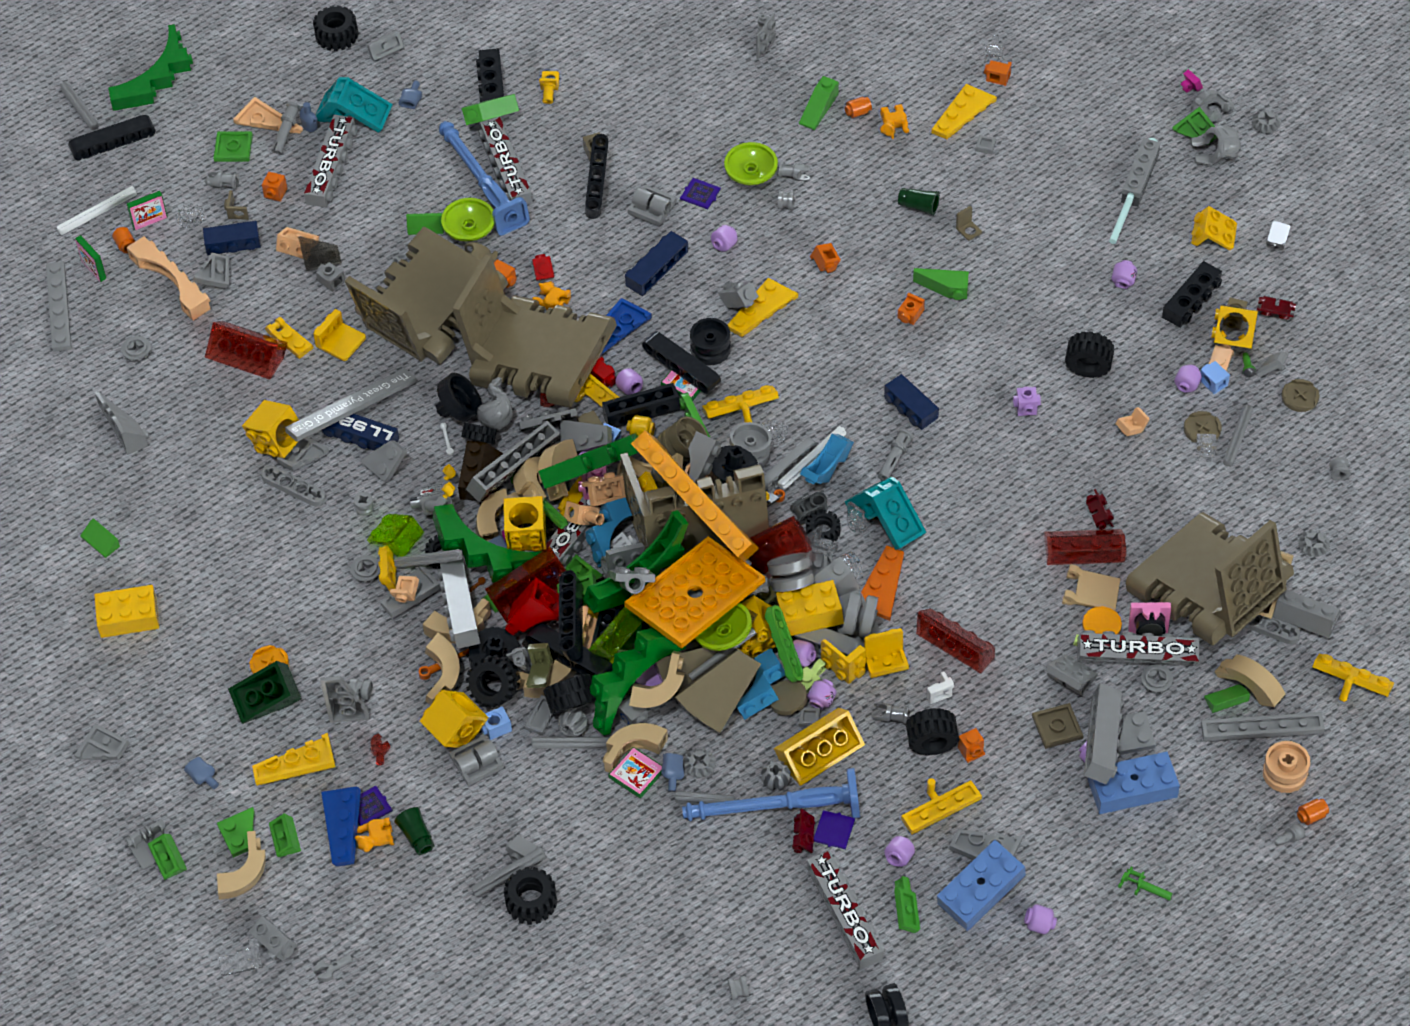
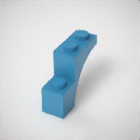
M832 433L818 457L810 465L803 467L800 475L804 476V480L811 484L829 483L838 462L846 461L854 442L840 434Z
M626 497L602 505L599 513L604 515L603 524L593 526L585 532L586 541L592 549L593 560L597 563L598 568L601 567V557L606 556V550H610V540L614 529L620 522L632 516Z
M771 648L754 658L761 665L757 670L752 687L737 704V708L744 720L779 700L770 684L785 676V670Z

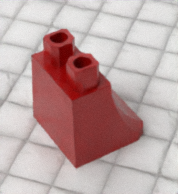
M535 577L512 603L505 630L515 635L519 630L525 632L539 623L559 621V593Z

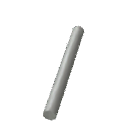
M751 627L748 636L740 644L730 649L719 651L689 673V678L692 681L757 634L755 630Z

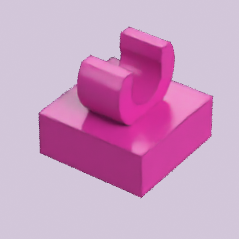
M1189 69L1183 73L1185 80L1181 83V86H1183L1182 89L1186 93L1190 92L1193 88L1197 92L1203 88L1200 79Z

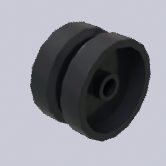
M704 318L697 321L690 329L691 354L705 365H717L728 358L731 351L730 329L728 325L717 318Z
M895 983L883 986L882 993L877 988L865 992L866 1005L873 1026H909L906 1007L900 990Z

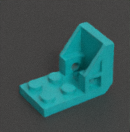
M339 77L325 92L315 115L319 122H331L333 115L347 117L350 115L379 133L393 104L349 77Z
M893 477L876 483L844 501L848 509L869 520L877 516L895 550L927 533L900 481Z

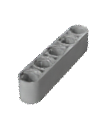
M827 628L791 636L792 641L800 639L811 642L815 647L816 653L821 654V641L823 639L830 642L845 656H848L859 645H862L855 638Z

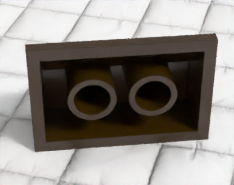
M467 441L458 484L460 500L477 501L466 490L468 484L476 474L503 455L502 452L486 442ZM500 487L497 488V489H496L495 491H493L492 493H494V492H496V491H499V490H500Z

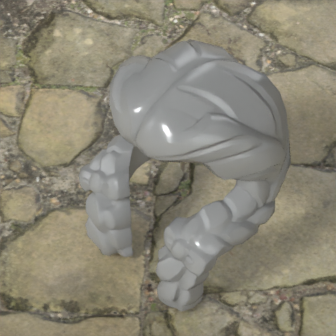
M1226 125L1210 127L1201 136L1191 138V145L1195 147L1209 144L1214 135L1218 138V148L1214 155H1195V163L1212 166L1224 157L1228 159L1236 158L1237 152L1241 148L1237 130Z
M500 377L493 379L488 386V394L492 396L491 401L480 405L477 409V417L481 424L497 430L506 427L511 422L513 416L510 400L507 398L506 393L498 388L502 382Z

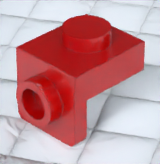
M545 254L536 255L535 259H532L536 281L554 278L550 256Z

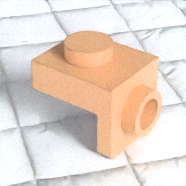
M1226 344L1215 345L1209 364L1216 361L1227 371L1231 358L1234 355L1231 346Z
M1137 407L1131 416L1118 418L1115 424L1123 434L1130 436L1142 433L1150 419Z
M399 576L396 589H390V594L396 601L401 603L414 601L419 579L415 576Z

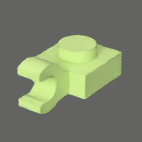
M821 659L817 660L811 669L808 667L803 668V679L798 682L805 686L807 693L814 681H821L819 675L826 670L824 667L826 663Z

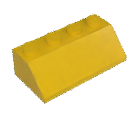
M837 708L776 746L774 750L779 761L784 762V765L788 766L791 772L790 775L801 786L863 747L865 743L849 710Z

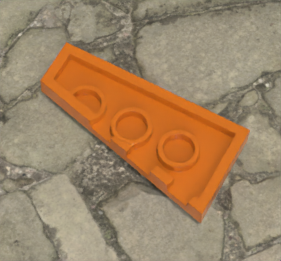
M886 545L861 593L865 601L868 595L879 597L876 610H878L877 616L890 621L904 552Z

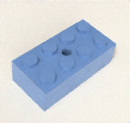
M1168 752L1116 762L1117 772L1114 778L1109 779L1107 784L1088 778L1099 814L1177 798L1180 787Z
M994 840L937 895L938 905L968 931L1026 875L1025 866L999 842Z

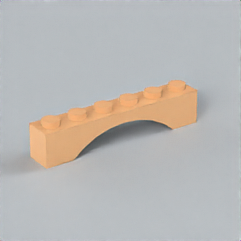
M143 236L127 247L129 258L139 268L158 272L169 278L177 286L180 292L182 311L192 321L210 310L208 295L202 293L195 282L189 281L188 276L184 272H180L177 265L173 261L170 262L163 251H159L153 241H149Z

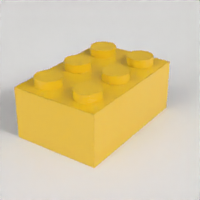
M834 580L812 584L798 590L776 593L777 605L783 612L791 636L844 624L842 607Z
M153 585L94 594L97 628L101 638L159 629L157 597Z

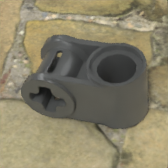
M815 492L792 503L790 510L797 516L798 523L804 525L810 514L814 513L816 515L818 510L820 513H822V510H826L827 513V497L822 492Z

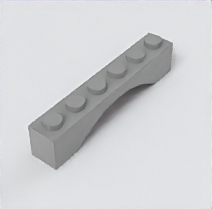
M697 431L688 448L690 455L689 477L694 482L696 479L704 478L710 474L713 468L712 463L715 457H718L720 454V446L722 444Z

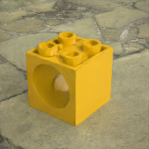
M1220 305V309L1216 308L1214 320H1218L1217 327H1213L1211 338L1215 339L1214 343L1252 349L1258 311ZM1229 313H1240L1243 315L1242 319L1245 323L1248 321L1249 327L1246 335L1243 333L1238 337V340L1227 339L1225 332L1220 330L1222 318L1226 319L1229 317Z
M264 400L242 425L246 436L253 443L254 449L260 454L285 458L298 443L285 432L286 426L299 421L290 405Z
M542 496L504 498V533L507 549L517 551H540L546 549V520ZM524 523L533 524L532 526L527 528L517 527Z
M753 595L741 604L749 610L752 618V628L757 634L737 649L754 659L766 650L776 648V644L772 639L769 624L765 620L766 609L771 607V605Z
M441 690L435 696L431 706L424 711L420 722L444 747L459 748L475 738L489 717L464 692Z

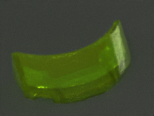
M624 606L605 631L592 644L589 651L611 660L643 620Z

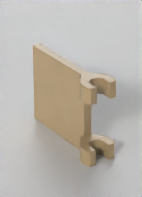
M1070 564L1066 578L1078 579L1076 594L1073 591L1065 590L1062 604H1078L1092 608L1104 606L1115 611L1120 578L1085 571L1076 565Z

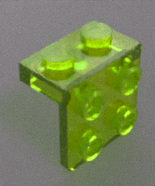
M387 514L371 532L367 541L370 544L388 545L396 557H403L409 552L424 531L412 515Z

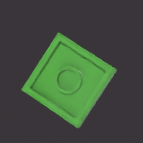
M217 131L214 162H249L253 137L252 131Z

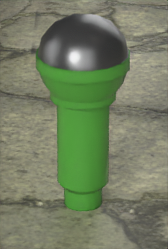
M1243 353V374L1246 377H1253L1256 369L1251 364L1248 353Z

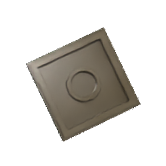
M1070 703L1032 713V718L1045 749L1083 739V733Z

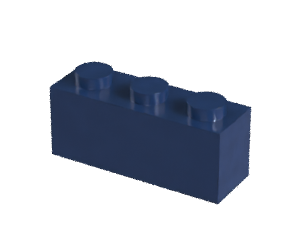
M257 221L203 228L204 245L207 255H211V253H235L241 250L261 248Z
M902 374L885 385L884 397L886 401L895 405L901 415L907 416L913 426L923 430L938 419L939 407Z

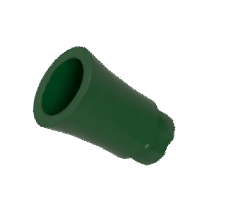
M902 188L898 195V205L922 211L932 216L935 215L940 200L939 191Z
M412 807L406 809L395 818V824L403 832L417 855L426 854L433 849L435 845L423 820L420 808Z

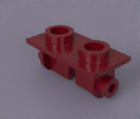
M1268 296L1259 297L1258 304L1262 305L1257 307V310L1260 311V314L1271 316V313L1278 314V318L1288 320L1289 317H1294L1291 310L1295 311L1296 304L1293 301L1280 299L1279 306L1275 305L1276 298Z
M1094 489L1096 495L1087 496L1086 504L1091 514L1098 511L1092 515L1096 527L1100 530L1105 529L1108 524L1114 527L1112 523L1114 516L1111 510L1105 507L1108 504L1103 494L1100 495Z
M800 809V814H797L794 818V833L797 835L793 836L792 848L795 853H802L804 849L813 853L815 817L803 809Z

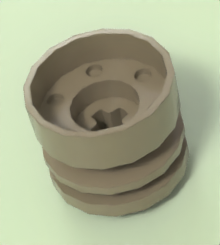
M686 416L662 431L658 436V441L671 456L676 453L681 454L684 465L690 461L688 448L696 431L706 436L708 435L699 421Z

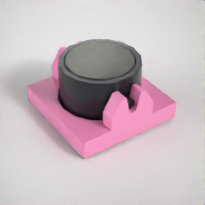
M1131 603L1128 632L1141 636L1143 633H1153L1154 636H1162L1168 633L1171 603Z

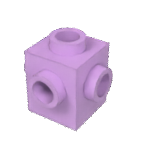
M1036 387L1017 388L1016 396H1013V405L1017 407L1018 416L1037 415V406L1041 405L1040 394L1036 393Z

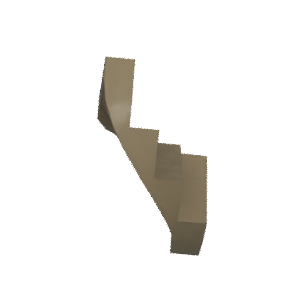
M646 623V629L653 628ZM694 638L686 645L684 650L679 651L681 652L680 657L684 658L682 670L678 669V672L685 673V677L673 698L684 710L700 722L720 733L761 663L744 654L739 649H735L692 681L688 674L719 652L702 647ZM671 654L653 664L662 682L668 675Z

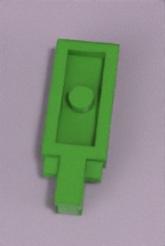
M902 876L895 881L894 889L899 929L916 933L920 930L916 893L910 889L909 878Z

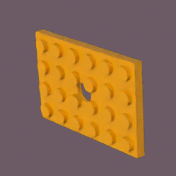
M708 536L655 577V582L646 584L640 593L632 595L624 603L628 610L682 649L765 582V576ZM700 589L703 592L697 598L690 597L687 594L689 590L697 591Z

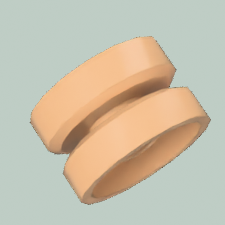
M1281 741L1273 744L1267 751L1263 765V778L1267 785L1281 793H1291L1303 787L1310 769V756L1307 750L1293 741Z

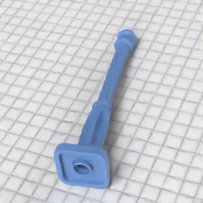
M442 122L439 126V133L457 151L478 180V185L482 188L484 195L495 208L492 216L497 233L502 236L527 225L530 217L526 201L522 197L509 201L504 191L491 176L485 173L459 137L458 130L454 129L453 123Z
M848 768L846 770L848 784H842V787H816L787 792L786 795L707 804L700 801L698 805H691L688 802L686 806H682L683 818H688L689 821H692L693 818L700 817L704 820L705 816L788 807L789 809L821 807L842 802L850 804L852 818H860L855 769Z

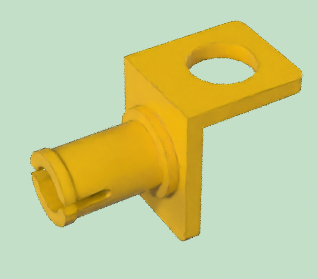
M542 71V78L539 79L540 88L543 90L542 102L544 104H552L554 90L559 88V72ZM551 75V76H554L555 79L546 78V77Z

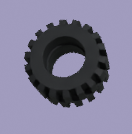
M333 5L329 8H323V11L320 10L318 15H315L313 20L315 37L318 45H321L322 48L327 47L329 51L331 49H334V51H338V49L345 50L346 46L349 48L351 43L354 44L356 42L358 28L356 16L352 10H348L347 7L342 8L339 5L334 7Z
M1091 331L1076 333L1068 341L1065 356L1066 367L1078 376L1102 377V375H1106L1111 370L1114 344L1105 335L1102 336L1100 333H1093Z
M497 654L480 659L467 672L469 677L466 678V683H469V686L466 688L467 691L470 690L472 693L470 697H475L477 704L482 702L483 707L490 705V708L506 703L518 692L516 689L520 687V683H517L520 680V675L516 674L519 671L518 668H513L512 665L514 663L512 661L507 662V657L503 656L500 658V655ZM487 671H493L499 676L501 680L499 691H494L487 686L485 681Z
M591 674L575 676L546 687L543 692L550 713H562L567 709L577 708L595 701L596 698L590 693Z
M941 708L925 709L911 715L906 721L909 748L914 753L938 755L950 751L959 742L956 717L949 710Z
M525 867L524 871L519 869L516 871V875L512 873L509 876L510 880L506 881V887H504V898L508 913L512 915L514 920L518 918L519 923L523 924L524 921H527V925H532V921H536V924L541 923L540 919L542 918L547 920L548 914L552 915L554 908L557 906L555 883L552 881L550 874L546 875V871H538L536 867H533V870H529V867ZM529 890L541 893L537 899L532 901L520 898L521 894Z

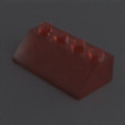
M217 321L212 324L205 358L271 379L284 359L288 342L225 321Z
M795 516L750 537L759 547L749 558L752 562L750 566L764 574L768 572V561L783 555L807 553L812 550L811 541Z
M1121 529L1044 532L1047 565L1125 563V534Z
M548 547L487 587L485 591L508 624L507 618L510 614L512 603L535 577L558 593L557 584H559V577L566 570L552 548Z
M931 608L917 613L916 634L980 674L995 658V647L990 642L983 641L975 633L967 631L957 622L947 619L942 613L936 612Z

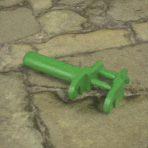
M1132 866L1124 873L1118 885V888L1121 889L1124 881L1129 880L1136 883L1137 890L1134 893L1136 896L1140 889H1144L1169 901L1173 893L1143 881L1146 877L1144 876L1145 872H1136ZM1130 875L1139 877L1138 881L1130 878Z

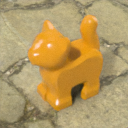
M902 104L894 106L895 112H890L888 107H881L880 110L881 118L883 119L880 132L890 136L892 139H894L895 128L902 127L904 133H909L907 116Z
M552 281L539 283V294L545 295L544 300L540 297L532 298L538 300L539 304L548 310V308H554L556 305H568L571 300V290L565 291L557 288Z
M389 817L373 819L357 828V833L366 831L369 833V836H355L358 848L364 852H369L374 846L394 845L392 825Z

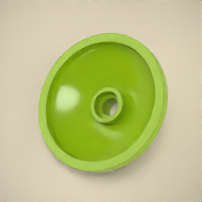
M747 142L733 147L727 153L724 167L727 175L732 180L744 185H757L768 181L774 176L777 171L778 160L774 151L768 146L756 142Z
M477 198L456 200L449 204L442 213L441 223L443 230L448 236L459 241L468 242L481 239L489 234L494 227L493 208L487 202Z
M738 603L695 638L702 647L714 651L735 647L748 636L751 630L752 618L749 610L741 603Z

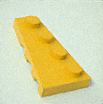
M965 84L934 125L931 133L947 140L959 131L964 124L973 120L974 116L980 112L982 113L987 106L996 102L997 97Z
M767 278L756 291L759 297L754 300V304L748 308L742 307L727 324L730 331L743 337L760 325L763 320L773 316V313L787 306V303L797 299L798 293Z
M328 733L321 735L322 738L314 742L313 740L305 742V746L296 750L291 748L280 757L275 755L253 765L256 786L334 768L335 762Z

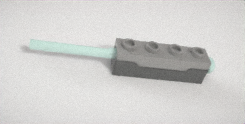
M1143 138L1122 190L1121 203H1124L1110 237L1109 242L1111 244H1116L1131 205L1139 207L1159 156L1160 142L1155 138Z

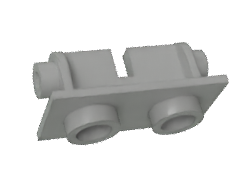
M525 647L515 648L511 653L506 654L519 669H523L524 673H530L532 663L529 652Z

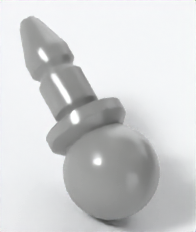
M1293 824L1285 830V834L1275 840V844H1284L1287 841L1294 842L1302 839L1305 836L1304 827L1300 824Z

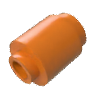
M862 96L846 102L844 108L847 116L855 118L872 110V104L868 97Z
M119 227L112 234L119 250L127 254V247L135 242L127 227Z
M1314 799L1299 806L1297 816L1301 823L1310 825L1325 818L1326 814L1329 813V807L1324 799Z

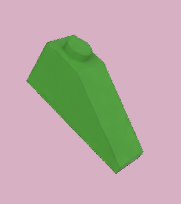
M822 76L814 88L799 121V125L812 130L817 128L839 95L838 81Z
M515 94L467 105L462 108L466 125L519 111Z
M914 268L913 282L947 298L955 300L967 299L969 271Z

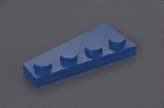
M621 298L606 315L614 317L617 326L602 353L651 319L652 313Z
M355 786L323 791L321 794L332 864L335 866L352 865L355 862V836H357L361 789Z

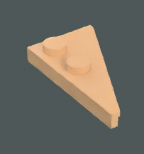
M254 97L233 118V121L238 125L279 131L282 124V114ZM294 124L291 127L290 133L300 134L303 128L298 124Z

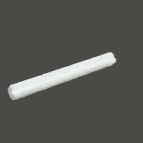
M130 186L59 224L56 227L58 233L64 235L137 195L136 190L133 186Z
M838 426L832 432L842 436L846 435L845 428ZM832 433L778 481L780 488L786 490L801 476L802 468L810 465L818 457Z

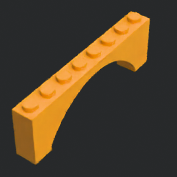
M645 430L631 443L738 558L746 561L759 549L688 476L653 435Z

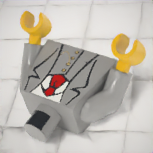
M450 464L443 468L442 472L445 476L441 477L438 483L420 488V496L410 498L412 509L422 507L424 515L433 514L434 506L453 504L454 506L453 492L455 487L449 479L455 477L456 472Z

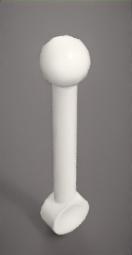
M441 423L440 428L443 430L447 446L446 453L450 456L454 454V450L450 446L446 430L447 424Z

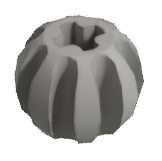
M577 708L567 709L558 718V728L562 734L568 737H578L587 728V717Z
M772 760L763 766L761 780L768 789L778 788V790L784 789V785H788L791 772L788 766L784 765V762L779 760L778 762H773Z

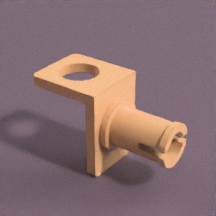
M570 501L566 502L564 517L567 521L574 524L600 526L604 522V515L599 513L600 507L579 505ZM571 507L574 508V515L572 518L569 514Z

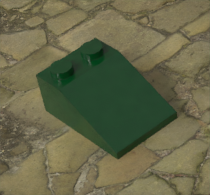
M279 661L273 662L228 688L242 724L284 709L302 699L288 664Z

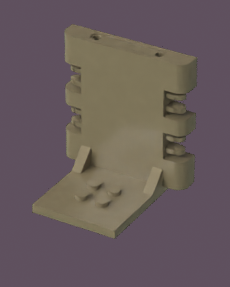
M422 227L407 245L409 251L405 255L411 261L407 262L401 259L398 263L393 262L384 272L386 277L383 282L386 286H389L387 289L378 286L375 290L370 289L351 276L345 280V283L356 305L354 309L361 316L366 328L421 362L425 357H428L441 365L455 348L451 338H454L456 334L450 328L453 326L459 329L452 308L481 260L430 229ZM496 270L502 290H504L508 282L505 276Z
M487 254L483 256L452 308L472 365L469 378L473 385L488 388L493 379L500 377L502 378L501 383H504L508 377L507 384L512 386L515 395L527 398L531 390L536 391L541 385V393L546 394L548 403L569 408L573 405L617 326L615 318L590 312L587 316L581 315L577 321V314L573 313L570 307L556 305L554 308H548L546 313H544L545 307L541 306L538 300L516 295L510 300L503 293L492 255Z
M628 452L620 454L626 500L632 513L630 518L639 543L641 542L645 546L644 551L660 534L671 512L678 510L689 523L681 543L685 549L682 556L708 536L733 553L678 493L675 495L671 486L642 492ZM758 464L734 470V481L731 476L726 477V483L724 484L721 483L720 479H716L714 481L715 486L710 476L696 479L695 483L759 547L749 560L755 563L771 559L772 552L765 479L761 465Z
M1201 512L1128 575L1126 589L1127 592L1145 603L1152 598L1157 600L1159 597H1161L1160 602L1171 603L1170 619L1176 621L1181 616L1186 618L1190 615L1188 621L1192 622L1193 633L1214 646L1226 634L1234 637L1286 591V581L1294 575V570L1291 564L1282 560L1275 522L1269 520L1249 539L1243 535L1228 537L1229 533L1226 531L1223 523Z

